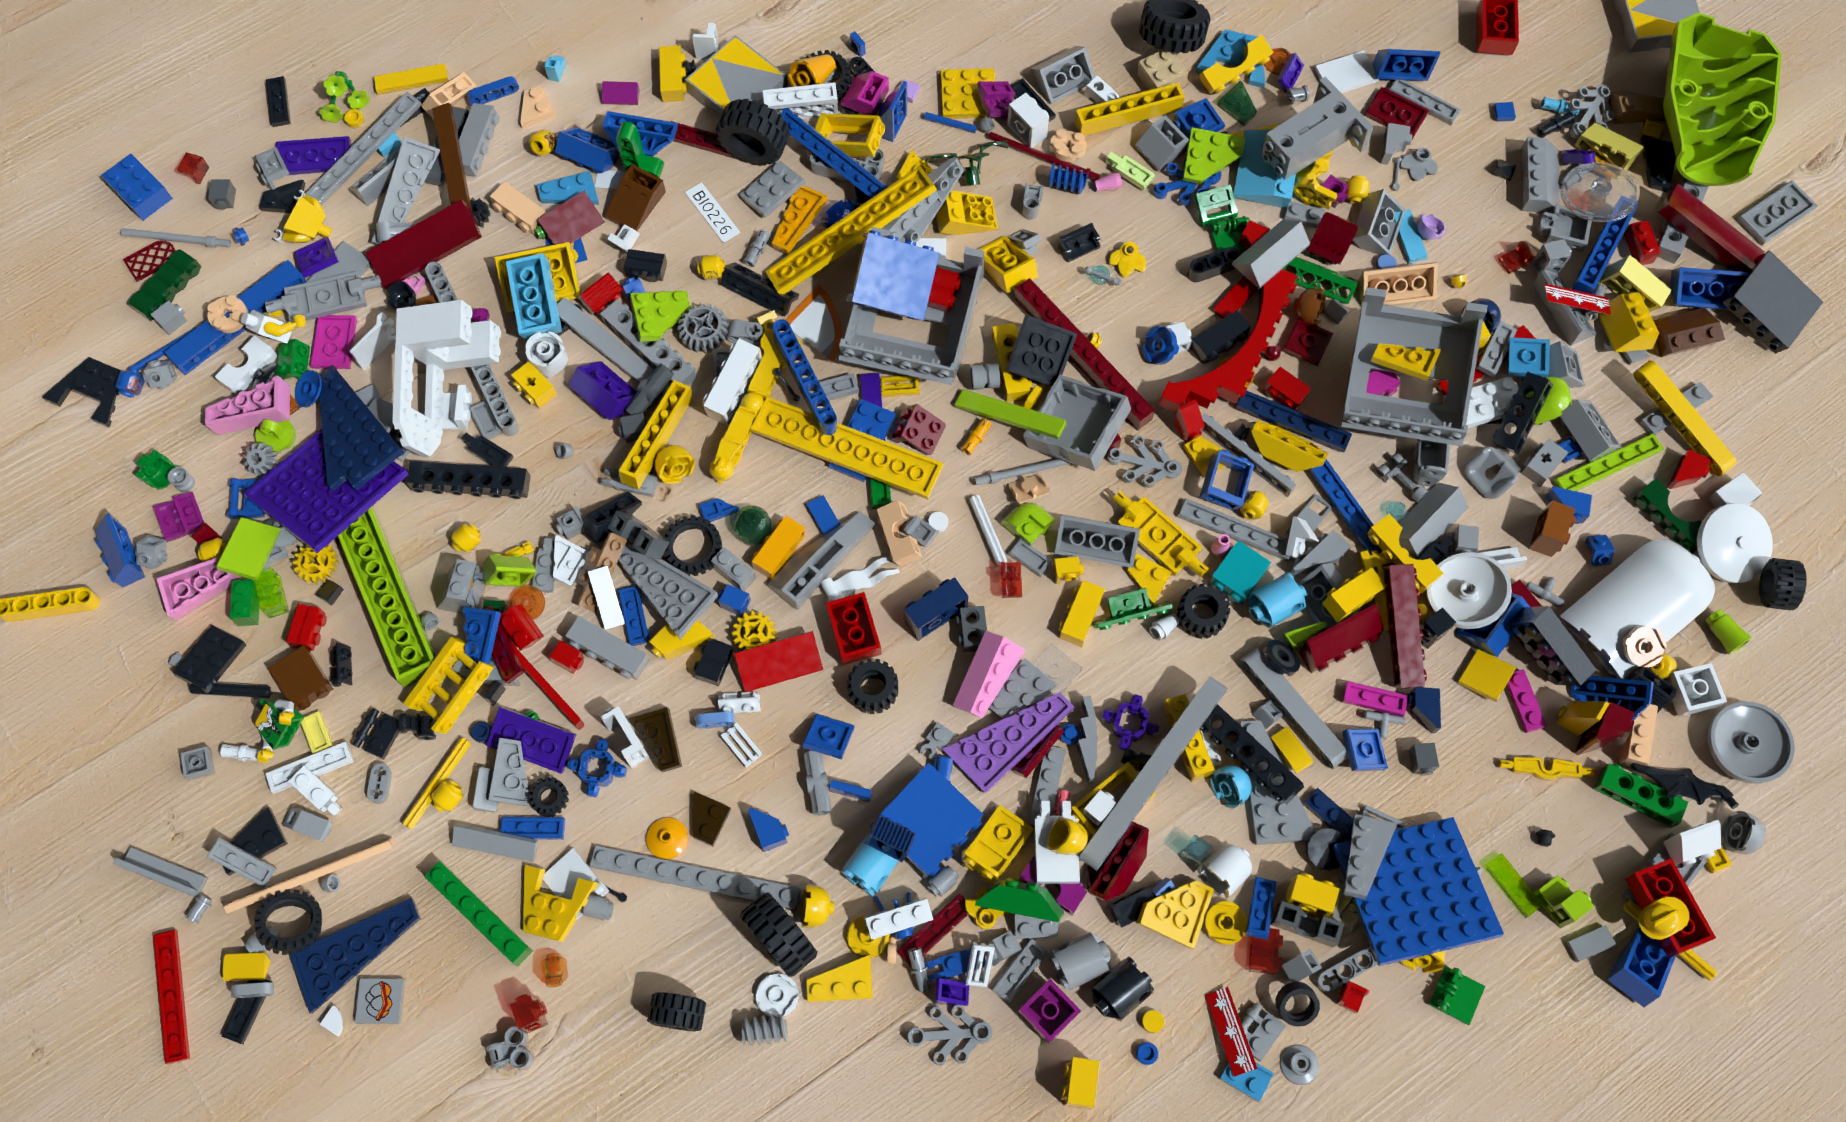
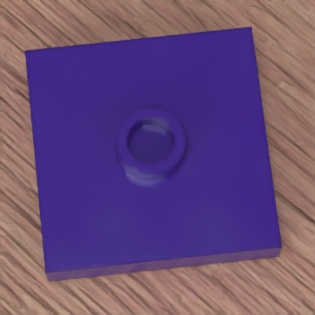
M325 237L294 252L304 278L339 262L329 237Z

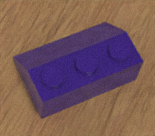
M602 361L577 367L569 383V386L574 389L576 394L582 396L590 406L597 409L608 420L621 417L627 411L625 407L637 393L635 389Z

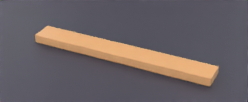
M390 837L231 900L224 906L225 911L228 914L263 900L271 894L276 895L278 891L283 892L392 849L395 845L394 840Z

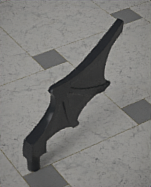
M1632 763L1630 766L1634 771L1646 774L1657 781L1667 793L1666 798L1687 797L1697 801L1698 805H1702L1706 799L1716 797L1720 802H1726L1731 809H1735L1739 805L1733 798L1732 792L1725 786L1705 782L1696 777L1689 768L1673 771Z

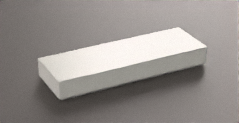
M608 566L587 571L604 629L625 624Z

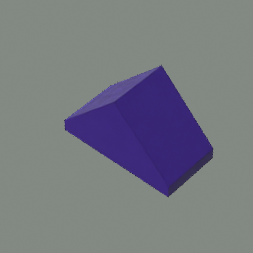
M936 978L935 1004L968 1006L969 985Z

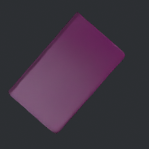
M603 81L602 104L638 105L640 92L638 83Z

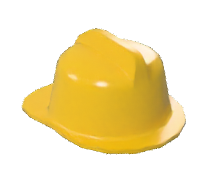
M1675 897L1661 898L1645 907L1639 915V926L1643 933L1652 939L1659 940L1668 938L1682 930L1689 921V911L1686 905Z

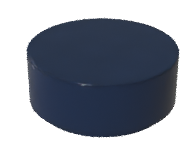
M477 722L471 728V736L478 743H486L492 728L486 722Z

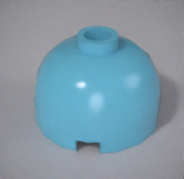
M1227 765L1213 771L1212 774L1214 776L1210 778L1211 788L1218 800L1222 798L1226 802L1223 804L1224 806L1236 808L1249 798L1252 790L1251 780L1243 769L1238 766Z

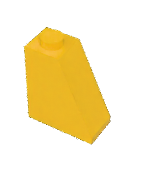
M697 620L681 640H679L669 625L666 624L649 642L652 647L651 652L656 657L660 658L662 656L667 661L703 646L704 642L707 643L709 638L714 639V636L710 630Z

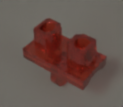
M1001 562L1002 598L1022 597L1021 562Z

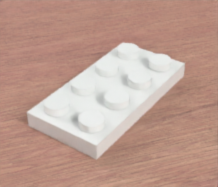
M1511 376L1472 388L1466 422L1468 428L1501 419L1503 414L1508 411L1510 400L1518 391V387ZM1445 395L1444 398L1442 399V401H1443L1444 404H1445L1446 395ZM1525 409L1519 410L1518 413L1524 412Z

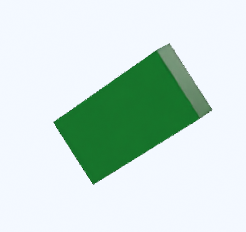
M870 478L872 509H879L891 503L890 485Z

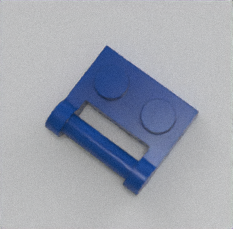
M260 479L229 480L231 494L227 518L265 517V512L249 501L245 495L243 498V510H238L239 488H244L245 493Z

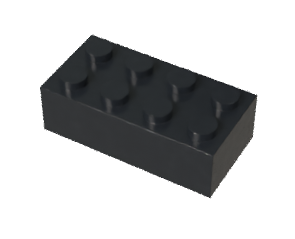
M1549 606L1524 607L1509 622L1514 634L1520 637L1525 644L1526 650L1532 653L1537 664L1544 669L1553 684L1581 686L1597 670Z

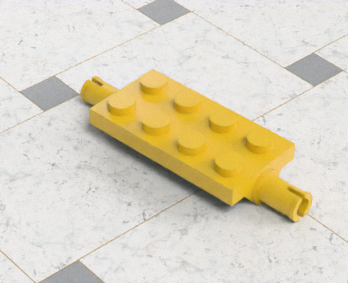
M1120 490L1118 495L1116 494L1112 500L1125 510L1124 516L1117 524L1140 528L1138 544L1166 569L1172 571L1174 576L1187 566L1199 575L1200 578L1209 570L1207 566L1196 558L1203 547L1145 496L1136 502L1130 500Z

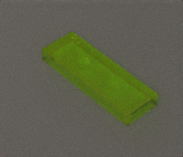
M1502 853L1484 865L1525 918L1543 906V903Z

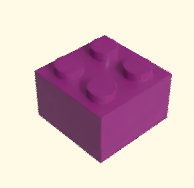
M1051 979L1018 1011L1048 1045L1081 1012Z

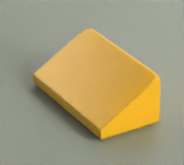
M266 953L225 954L222 980H265L271 960Z

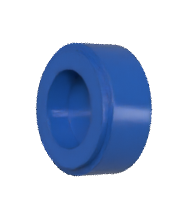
M1144 1042L1136 1049V1058L1143 1065H1151L1158 1059V1049L1154 1044Z

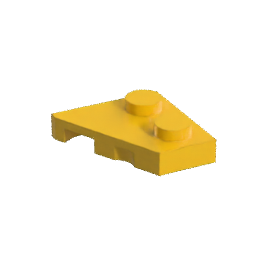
M1202 436L1186 443L1183 447L1203 478L1206 476L1211 455L1218 450H1224ZM1219 463V464H1218V467H1217V471H1219V470H1221V469H1223V468H1225V467H1227V466L1224 465V464Z

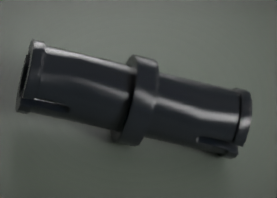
M1567 112L1558 118H1552L1550 122L1537 128L1538 135L1544 138L1553 132H1559L1562 127L1575 121L1573 113Z

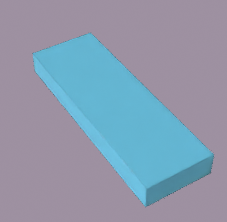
M1408 209L1403 216L1398 236L1408 263L1426 260L1428 255L1412 212ZM1399 211V212H1394V213H1395V218H1394V219H1395V222H1396V223H1397L1398 218H1399V215H1400V213H1401L1400 211Z

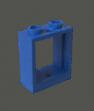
M1218 450L1211 455L1199 497L1233 511L1241 508L1254 464L1248 462V459L1231 455L1227 450ZM1219 463L1241 471L1234 495L1212 486Z

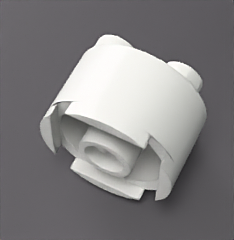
M548 331L547 333L538 332L528 339L526 343V356L529 362L542 375L553 377L566 366L568 355L561 338L557 334Z

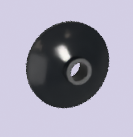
M273 363L263 370L258 368L253 374L255 381L252 389H255L256 385L262 382L268 383L275 374L278 364Z

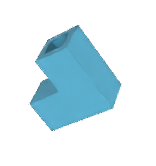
M553 55V58H547L544 67L549 80L560 82L566 66L564 57Z
M393 133L377 150L383 157H386L398 149L402 143L398 136Z

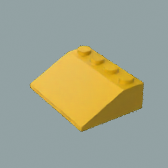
M569 242L494 257L507 313L515 310L506 261L541 253L549 259L557 303L564 297L568 300L578 299L581 291L573 250Z

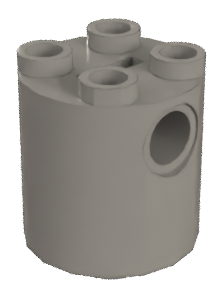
M1091 932L1067 942L1047 954L1051 965L1059 971L1056 976L1060 985L1065 990H1072L1109 972L1110 951L1104 940Z

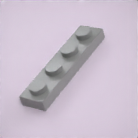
M1701 382L1682 393L1694 409L1713 397ZM1660 409L1639 422L1649 434L1654 433V435L1672 425Z
M1052 746L1043 757L1029 819V825L1034 827V820L1037 819V816H1040L1041 801H1050V816H1052L1066 749Z

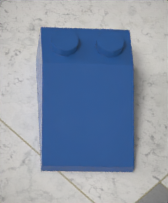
M903 81L888 95L885 102H882L879 107L878 116L885 125V132L881 138L891 142L896 138L907 116L906 81Z
M1639 927L1613 965L1608 980L1642 1007H1646L1661 996L1676 956L1668 959L1658 939L1646 936Z

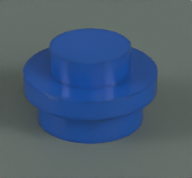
M237 227L234 228V233H232L233 239L237 244L245 245L249 241L247 233L242 227L239 229Z
M1067 724L1062 728L1064 732L1060 737L1064 743L1073 745L1080 740L1081 732L1076 725Z

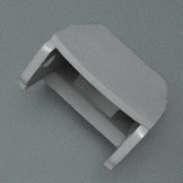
M1418 439L1414 448L1413 480L1421 486H1433L1441 481L1448 472L1450 444Z

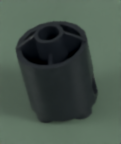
M1129 956L1092 986L1093 1002L1096 1009L1104 1017L1114 1018L1120 1022L1154 991L1153 986L1150 984L1152 982L1150 976L1145 971L1141 973L1136 968L1137 964Z

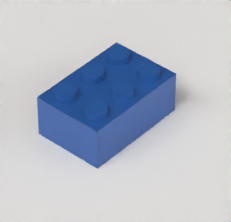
M131 153L101 175L110 188L143 221L173 199L165 187Z

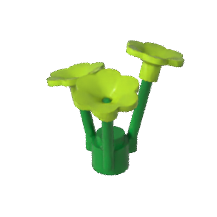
M335 71V74L329 75L328 79L323 83L327 94L332 96L331 104L325 105L324 108L319 110V113L325 121L337 123L339 119H342L343 113L340 112L339 107L335 106L336 97H341L348 87H350L352 93L347 97V102L352 109L365 108L366 104L370 102V98L365 90H355L352 80H348L346 73Z

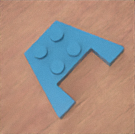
M1225 29L1197 66L1196 73L1201 74L1213 66L1216 61L1240 66L1244 59L1243 48L1249 42L1256 39L1257 36ZM1258 64L1250 75L1248 85L1264 88L1266 82L1264 67Z

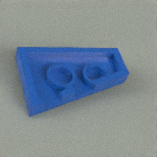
M463 607V614L466 615L464 632L467 634L465 654L477 664L479 661L489 664L501 613L492 610Z

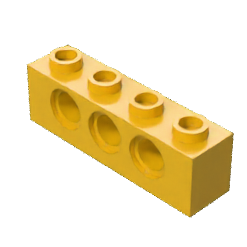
M1015 323L992 327V339L1006 402L1027 399L1030 391L1033 389L1032 382L1027 377L1005 370L1020 331L1019 329L1016 330ZM1006 344H1011L1012 347H1007V346H1005V345H1006ZM1017 377L1021 380L1015 381L1012 378Z
M1186 694L1166 699L1163 708L1171 729L1189 705ZM1198 730L1181 754L1191 782L1209 777L1215 771L1200 730Z

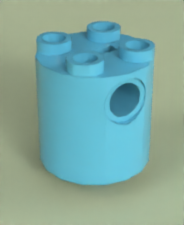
M1287 572L1249 594V612L1255 621H1260L1265 627L1271 628L1306 607L1304 598L1307 595L1306 590L1302 585L1298 586L1292 574Z
M867 833L844 865L842 873L847 876L846 879L854 885L858 883L863 887L862 890L873 897L899 861L864 844Z

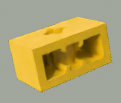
M529 361L511 375L514 380L513 386L518 392L523 391L526 394L524 397L531 405L535 404L540 408L557 395L553 385Z

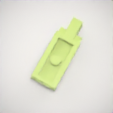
M1110 152L1107 156L1106 163L1111 166L1114 172H1119L1122 177L1142 190H1145L1155 177L1153 172L1126 155H1120L1119 157Z

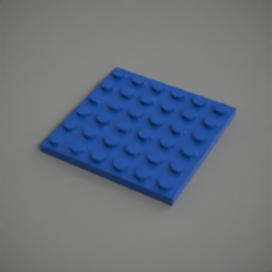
M1454 817L1395 830L1366 899L1352 897L1378 966L1492 940L1504 935ZM1350 841L1333 845V850L1344 879H1346Z

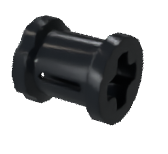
M420 716L418 718L420 732L417 734V738L420 740L436 739V734L431 729L436 721L431 716Z

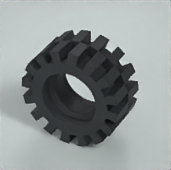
M549 776L545 777L544 780L542 778L538 779L539 782L537 784L534 782L532 784L534 786L533 789L530 788L529 790L531 793L528 795L530 805L538 814L549 817V815L552 817L556 816L555 813L557 812L560 814L562 812L561 809H565L567 807L566 802L569 801L567 788L560 780L554 777L552 779ZM548 789L554 790L556 792L555 801L551 804L542 803V793Z

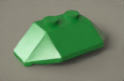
M1015 878L1002 880L981 895L975 902V906L1058 923L1064 916L1063 910L1046 887H1041L1035 882L1021 883Z

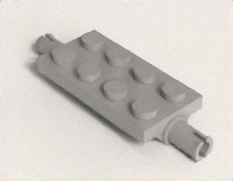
M358 270L284 288L285 295L281 296V299L266 301L265 305L267 306L265 307L268 313L285 309L288 312L291 323L294 322L293 316L298 314L305 316V320H311L366 307V290L382 287V284H380L379 275L362 279L361 273Z

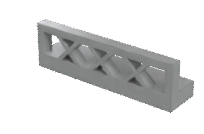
M130 847L124 860L116 858L113 864L193 897L200 896L208 880L204 876Z

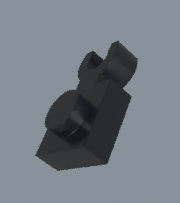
M1126 748L1121 762L1123 764L1129 762L1136 771L1140 772L1152 755L1140 752L1138 755L1133 750Z

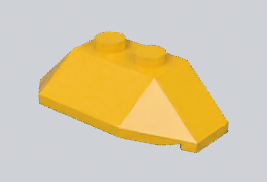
M1259 420L1256 421L1251 431L1261 455L1269 461L1283 465L1288 470L1299 472L1322 466L1329 454L1306 439L1278 426L1263 423Z

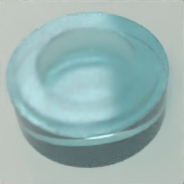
M1098 265L1093 268L1094 271L1110 277V270L1106 266ZM1091 273L1092 281L1098 285L1106 284L1109 281Z

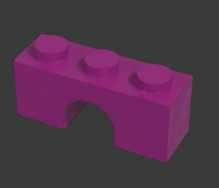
M1034 856L1021 874L1019 882L1026 884L1027 882L1036 883V862ZM1080 882L1079 884H1054L1059 890V897L1056 900L1057 904L1063 911L1073 916L1087 893V890L1084 889L1085 886Z

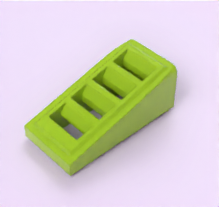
M1323 621L1286 632L1283 639L1294 651L1305 644L1307 640L1324 632L1327 623Z

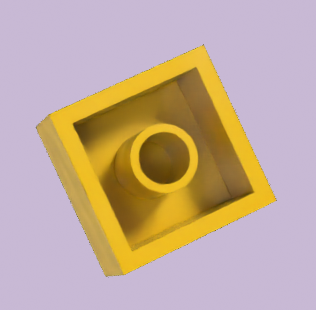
M1297 874L1289 882L1284 902L1301 907L1304 913L1312 916H1330L1334 911L1340 888L1334 887V883L1322 880L1319 882L1314 880V877L1309 874Z
M1072 1057L1067 1064L1065 1063L1064 1077H1067V1085L1064 1084L1062 1086L1061 1100H1065L1064 1106L1088 1110L1094 1108L1100 1061Z

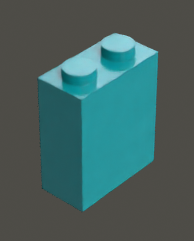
M1238 540L1214 572L1209 583L1213 585L1214 589L1217 587L1221 589L1223 593L1228 595L1231 601L1243 605L1272 562Z

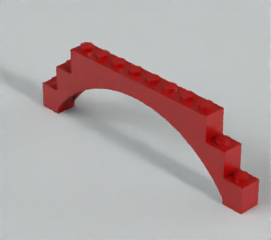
M1249 220L1239 245H1242L1245 251L1248 250L1268 233L1270 229ZM1282 269L1259 289V312L1254 331L1237 354L1217 369L1203 376L1177 383L1168 381L1158 406L1177 414L1179 407L1196 399L1199 406L1208 409L1210 403L1214 404L1218 396L1233 403H1236L1239 397L1243 398L1247 387L1244 386L1246 382H1251L1255 374L1252 372L1253 367L1258 368L1262 359L1259 355L1261 352L1265 353L1269 342H1266L1268 337L1272 338L1276 330L1273 327L1274 323L1279 324L1283 313L1280 311L1282 308L1286 309L1290 298L1287 296L1289 293L1293 295L1297 284L1294 282L1297 275Z

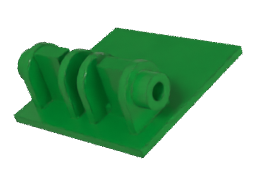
M1242 216L1241 218H1231L1230 220L1226 219L1209 223L1217 251L1228 247H1236L1240 252L1245 251L1244 247L1239 245V241L1250 220L1249 217Z
M1445 966L1429 1005L1470 1025L1486 986L1461 974L1462 971L1454 967L1451 969Z

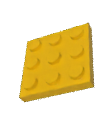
M994 68L941 69L943 117L958 119L984 118L988 116L982 105L977 84L979 81H995Z

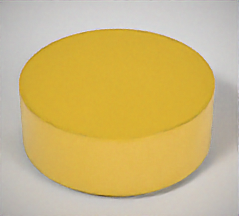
M352 109L346 112L344 120L349 127L358 128L363 124L364 117L359 110Z
M1148 1011L1142 1018V1026L1149 1033H1157L1164 1026V1018L1158 1011Z

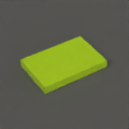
M241 517L216 566L217 570L257 581L281 533V529Z

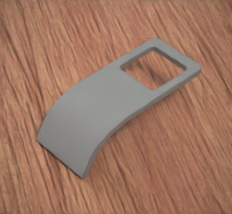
M1314 495L1297 517L1305 520L1314 532L1333 506L1320 496ZM1314 500H1318L1328 507L1322 516L1309 508ZM1291 525L1286 531L1288 534H1290Z

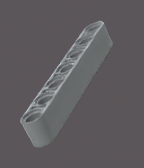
M1255 648L1240 659V663L1246 672L1284 712L1287 720L1329 768L1334 769L1348 758L1347 750L1288 680L1283 675L1275 672L1265 660L1266 655L1259 648Z

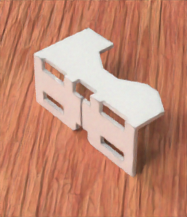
M1201 730L1200 733L1213 766L1222 765L1218 750L1213 749L1216 744L1209 740L1208 735L1211 734L1209 732L1202 733ZM1214 755H1217L1218 762H1216Z

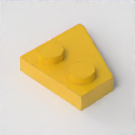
M1137 553L1133 568L1129 567L1127 573L1136 581L1139 589L1144 587L1147 589L1149 602L1151 605H1154L1172 571Z

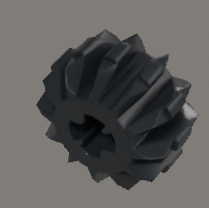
M472 197L470 202L473 216L477 225L484 228V222H489L488 217L491 216L489 207L480 198L475 201Z

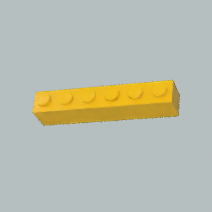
M1179 83L1077 109L1074 123L1078 133L1086 136L1179 111L1182 109L1185 96Z
M673 380L618 472L621 483L638 490L640 489L655 464L656 456L664 449L693 400L690 386Z

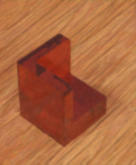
M186 152L177 171L191 176L195 183L201 184L209 166L203 157Z

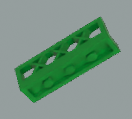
M1295 257L1287 264L1296 268L1298 273L1296 275L1300 278V280L1296 279L1294 283L1306 288H1321L1320 281L1330 280L1333 288L1325 290L1322 294L1349 304L1358 280L1299 257ZM1308 272L1312 273L1315 281L1306 283L1302 275ZM1345 286L1351 290L1348 297L1344 298L1339 296L1337 289Z

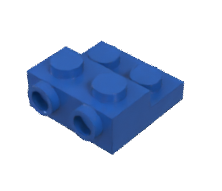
M1207 98L1175 112L1173 121L1175 126L1188 139L1192 127L1214 132L1223 130L1225 127L1224 122Z

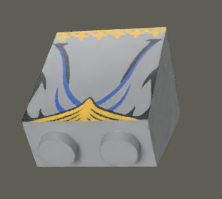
M458 559L448 571L438 605L439 610L463 614V607L480 608L486 585H484V573L477 563Z

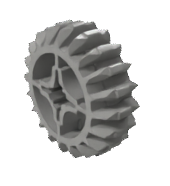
M701 303L700 307L693 305L692 310L687 308V314L682 313V319H679V326L677 327L683 344L685 346L688 345L690 350L695 348L697 352L703 349L705 353L707 348H710L712 351L714 349L713 346L720 348V342H725V336L728 335L729 328L727 317L723 311H718L717 306L712 308L709 303L706 307ZM713 321L717 322V329L713 328ZM690 326L694 329L693 335L689 333Z

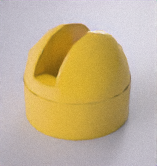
M1460 274L1450 277L1453 287L1458 289L1464 287L1466 275Z

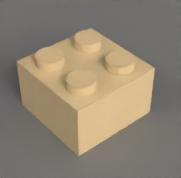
M1161 50L1140 60L1137 69V75L1147 90L1179 83L1181 88L1186 85L1188 72L1174 52L1171 51L1165 52Z

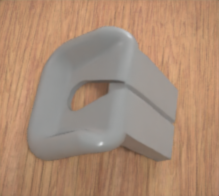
M1485 447L1466 464L1465 475L1484 497L1496 499L1516 483L1519 477L1518 472L1521 468L1504 449ZM1496 464L1501 467L1494 479L1486 478L1485 471Z

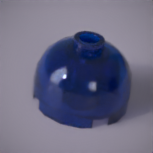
M846 198V202L840 200L826 211L827 217L825 220L822 217L820 222L827 229L856 208L850 199Z

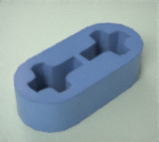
M733 712L706 713L695 716L696 728L700 729L727 727L735 724Z

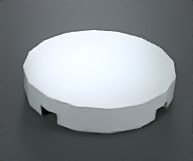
M784 974L766 976L756 989L757 1005L769 1017L773 1015L774 1018H778L779 1014H782L783 1017L789 1015L795 1009L799 1000V991L796 983Z

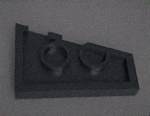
M1642 135L1640 142L1644 146L1643 159L1646 160L1647 165L1645 170L1648 186L1651 189L1667 193L1670 189L1676 160L1673 144L1669 141Z
M267 807L232 842L233 845L259 859L288 844L270 807ZM223 866L227 875L230 876L236 873L230 870L229 868Z

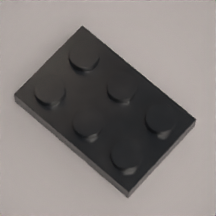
M211 625L172 673L175 677L208 693L246 647L244 641Z

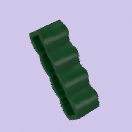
M181 249L175 251L167 263L163 264L155 275L143 285L142 289L132 296L128 304L134 311L152 321L154 318L151 314L167 301L172 303L175 295L186 288L188 281L199 274L201 265L196 259Z

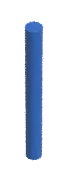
M196 327L129 368L139 371L146 367L150 361L157 360L166 355L165 351L171 345L176 344L186 334L195 330Z

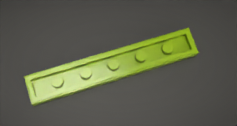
M965 389L962 390L955 403L958 409L1059 439L1067 424L1064 419Z
M1654 433L1557 477L1553 482L1556 487L1578 491L1662 452L1664 448Z

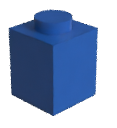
M729 584L725 589L721 590L718 596L721 608L740 617L744 615L751 601L749 593Z

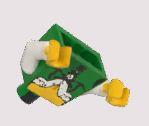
M262 699L255 705V708L260 712L255 726L261 733L264 742L262 749L257 754L258 762L268 763V759L274 755L273 750L289 746L302 723L304 716L294 709V703L291 701L279 699L267 702L265 699Z

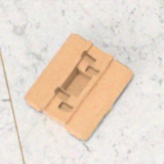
M1040 474L1028 478L1023 475L1022 480L1009 484L1013 497H1015L1018 504L1051 493L1046 481Z

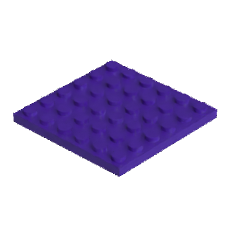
M320 429L243 494L249 501L314 552L318 553L409 474L406 469L393 461L358 490L347 480L332 491L327 484L323 431Z

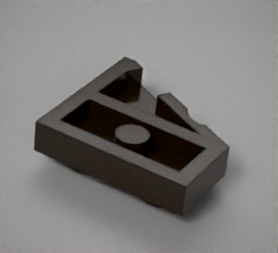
M694 792V839L714 847L731 812V807Z

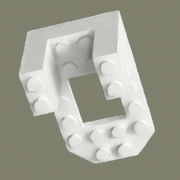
M462 300L397 309L392 422L395 429L400 430L402 447L422 457H430L441 444L443 430L440 422L443 417L442 400L444 398L443 370L499 363L501 353L499 347L500 327L491 320L471 323V306ZM414 358L426 364L425 415L411 408V400L413 399L412 365Z

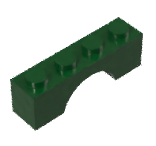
M1655 478L1639 491L1633 500L1639 508L1643 509L1655 523H1658L1665 530L1668 536L1672 537L1679 545L1693 554L1697 550V535L1702 522L1700 520L1687 522L1676 517L1668 505L1670 491Z

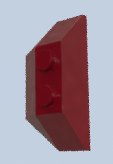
M1132 822L1099 869L1096 871L1091 866L1087 867L1086 881L1089 894L1107 901L1126 892L1147 856L1149 829L1147 827Z

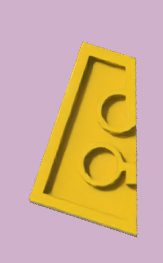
M1379 343L1371 362L1428 381L1441 349H1434L1433 351L1423 350V347L1407 349L1402 345Z

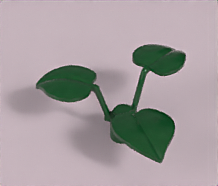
M994 141L978 145L980 151L973 155L965 154L958 157L957 153H939L929 156L925 161L929 162L934 158L957 157L958 160L970 159V167H965L966 171L962 173V176H965L966 186L979 185L982 158L989 156V153H983V150L990 146H1002L1008 149V142ZM973 160L978 162L977 168L974 166Z

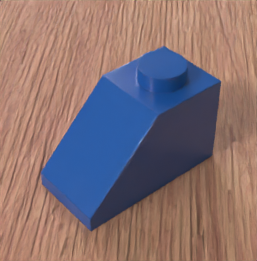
M1554 486L1547 492L1546 498L1549 502L1553 500L1575 508L1573 516L1576 517L1574 524H1583L1590 516L1592 495Z
M754 808L748 809L764 852L788 843L786 837L789 836L785 824L781 825L779 819Z

